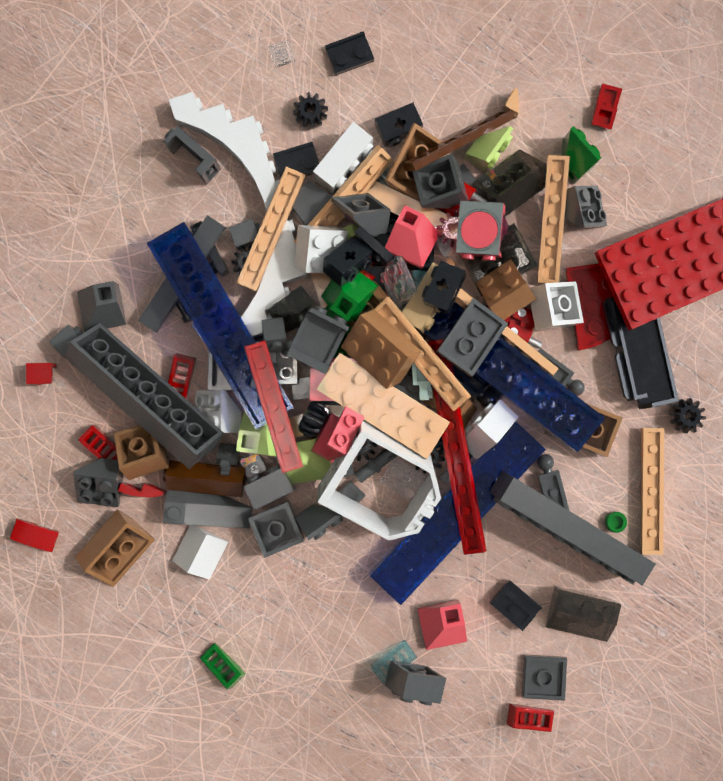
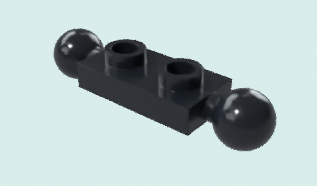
M452 364L454 376L470 394L471 397L469 399L474 402L477 397L480 398V403L484 408L490 403L494 405L497 402L495 394L483 391L487 386L475 375L472 377L468 376Z

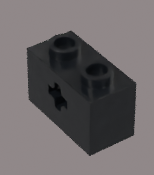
M414 102L375 118V126L384 147L388 145L393 147L401 143V140L406 138L413 123L423 128L422 120ZM399 123L400 126H403V129L400 130L399 127H396V124Z
M354 235L324 257L323 272L342 287L347 282H352L357 274L363 270L366 271L371 266L373 250Z
M440 261L439 266L435 265L432 270L431 278L433 279L430 286H425L422 298H424L423 302L426 306L449 315L466 278V272L463 269ZM446 283L447 289L443 288L440 291L438 286H443Z

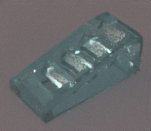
M406 640L371 664L372 670L382 684H385L388 673L384 674L380 666L383 665L388 672L389 665L386 661L388 659L396 661L393 655L397 654L399 659L405 663H411L417 658ZM402 648L407 653L409 658H404V656L400 652Z

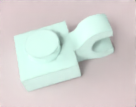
M413 363V385H419L420 400H429V398H433L431 384Z

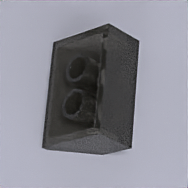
M519 149L472 183V186L477 189L479 196L486 199L487 202L504 203L506 206L504 218L545 188L547 166L545 162Z
M515 223L501 231V258H496L495 261L482 260L483 257L474 256V260L461 259L474 283L510 259L521 274L537 266Z
M554 586L545 627L607 642L617 625L621 604L616 600Z

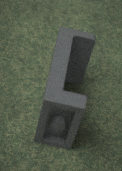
M176 126L175 129H170L166 133L164 144L172 154H175L183 146L201 162L195 170L206 184L221 170L217 160L180 127Z
M316 305L314 309L309 307L286 354L326 374L330 367L329 364L349 327L345 325L346 320L336 315L333 319L326 315L327 311Z

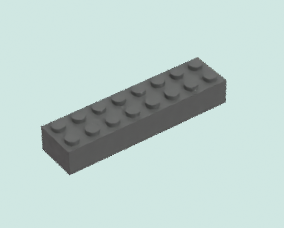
M101 323L70 341L65 358L188 469L192 468L217 447L224 432Z
M503 470L489 491L495 496L493 500L505 509L511 510L527 522L529 521L540 530L549 533L555 539L569 545L575 551L584 554L595 563L604 566L607 570L619 575L632 585L637 582L643 586L656 563Z

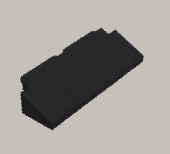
M614 297L605 299L603 310L610 341L617 352L614 358L623 397L627 401L637 400L639 410L679 401L660 317L628 331Z

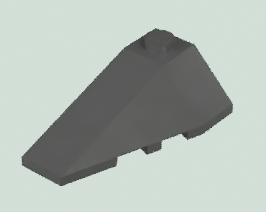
M168 490L164 504L163 523L250 529L248 518L252 514V507L223 495Z

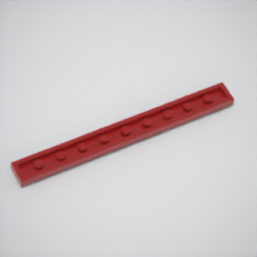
M444 339L427 342L454 375L452 363L436 352ZM433 387L437 413L450 422L442 434L463 553L464 555L484 553L487 549L461 409L459 407L453 411Z

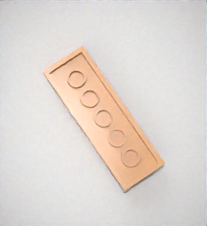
M339 353L317 388L318 391L340 405L347 406L364 416V420L426 459L450 423L397 388L391 387L386 389L367 370Z

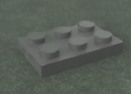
M473 298L436 352L472 377L508 323Z

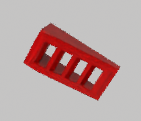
M176 353L173 357L168 383L171 386L183 388V392H178L186 399L196 358ZM182 362L189 364V367L179 365L178 363ZM176 370L187 372V375L176 373ZM174 378L185 380V384L174 381Z
M96 425L90 426L78 439L83 446L99 459H107L114 450L116 451V444ZM95 433L97 436L90 443L88 439ZM102 439L104 442L98 448H95L94 446ZM109 445L110 448L102 454L101 451ZM117 453L111 459L118 460Z
M509 704L507 725L516 729L552 732L554 710ZM527 712V721L524 723L525 713ZM534 713H536L535 724H533ZM542 714H545L544 726L541 725Z

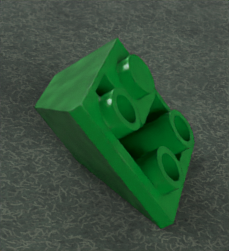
M574 126L563 138L562 156H570L568 177L575 184L602 157L597 147L590 145L586 140L585 134Z
M360 272L352 282H347L342 287L331 280L321 297L328 307L346 321H356L379 285Z

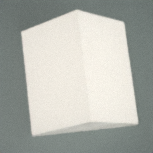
M190 525L172 561L187 573L210 579L229 541L197 525Z

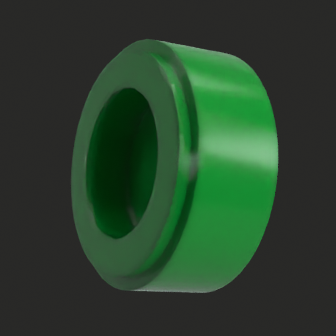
M613 511L605 517V526L609 531L619 533L626 528L627 519L624 514Z

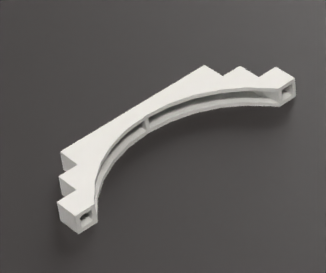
M193 92L169 99L178 125L210 137L229 150L244 165L258 186L267 212L280 181H275L273 173H276L273 160L268 161L266 154L270 153L267 142H262L260 134L263 133L260 121L255 122L254 116L233 122L230 109L225 110L223 104L203 110L200 98H195ZM287 219L257 294L241 317L246 337L249 340L263 335L261 320L272 319L271 314L267 315L266 312L290 305L288 299L292 297L288 286L284 287V284L307 277L305 272L294 268L296 243L294 242L292 232H295L296 229L292 219Z

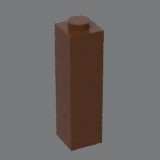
M170 460L169 468H165L163 471V481H166L167 490L242 497L245 486V468L231 466L229 475H221L222 467L220 465L196 463L192 468L188 469L180 461Z

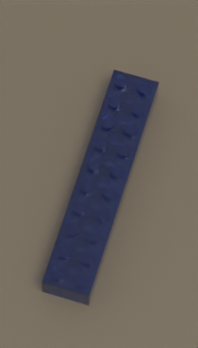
M182 222L149 241L147 245L255 430L259 431L268 425L244 348L245 346L255 344L256 341L185 222ZM278 380L287 413H290L295 408Z
M454 302L449 315L437 311L433 317L435 321L430 330H425L423 334L432 341L444 339L464 309ZM501 337L498 338L475 372L476 376L576 454H578L605 420L604 416Z
M516 421L496 445L471 463L481 519L497 503L493 500L495 496L489 491L501 471L503 470L519 479L546 450ZM451 486L442 494L437 506H433L434 513L430 519L425 516L422 517L420 521L424 523V526L420 532L402 537L369 573L370 577L400 605L404 603L461 541Z

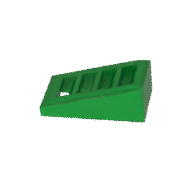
M216 643L200 657L226 689L233 688L246 674ZM216 652L218 655L211 662L209 658ZM221 659H223V662L218 667H216L215 665ZM228 665L230 668L223 674L221 671ZM234 672L235 675L229 680L227 677Z

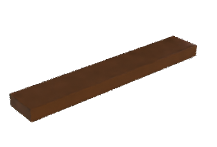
M512 110L498 112L402 164L404 170H419L516 118Z

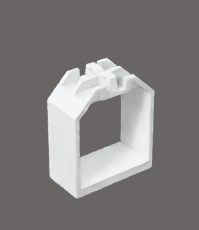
M363 419L347 454L333 461L320 482L317 502L387 540H393L419 533L424 526V523L420 520L423 516L429 519L434 513L433 506H437L441 495L431 455L427 459ZM366 439L429 472V475L416 492L403 515L387 519L335 491Z

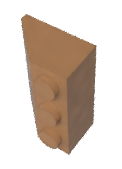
M413 123L385 179L388 186L420 201L413 171H405L402 164L442 143V141L416 123Z
M117 509L75 558L84 572L114 587L155 539L131 517Z

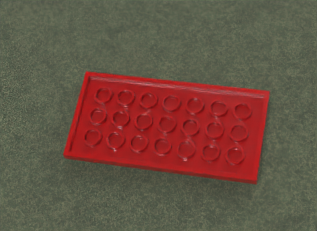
M723 199L594 252L628 331L723 290Z

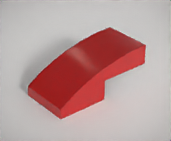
M601 84L591 125L612 130L622 88Z
M124 482L121 483L118 489L119 492L137 497H159L166 495L167 492L150 483H145L142 489Z
M16 518L10 539L37 549L53 552L59 531Z

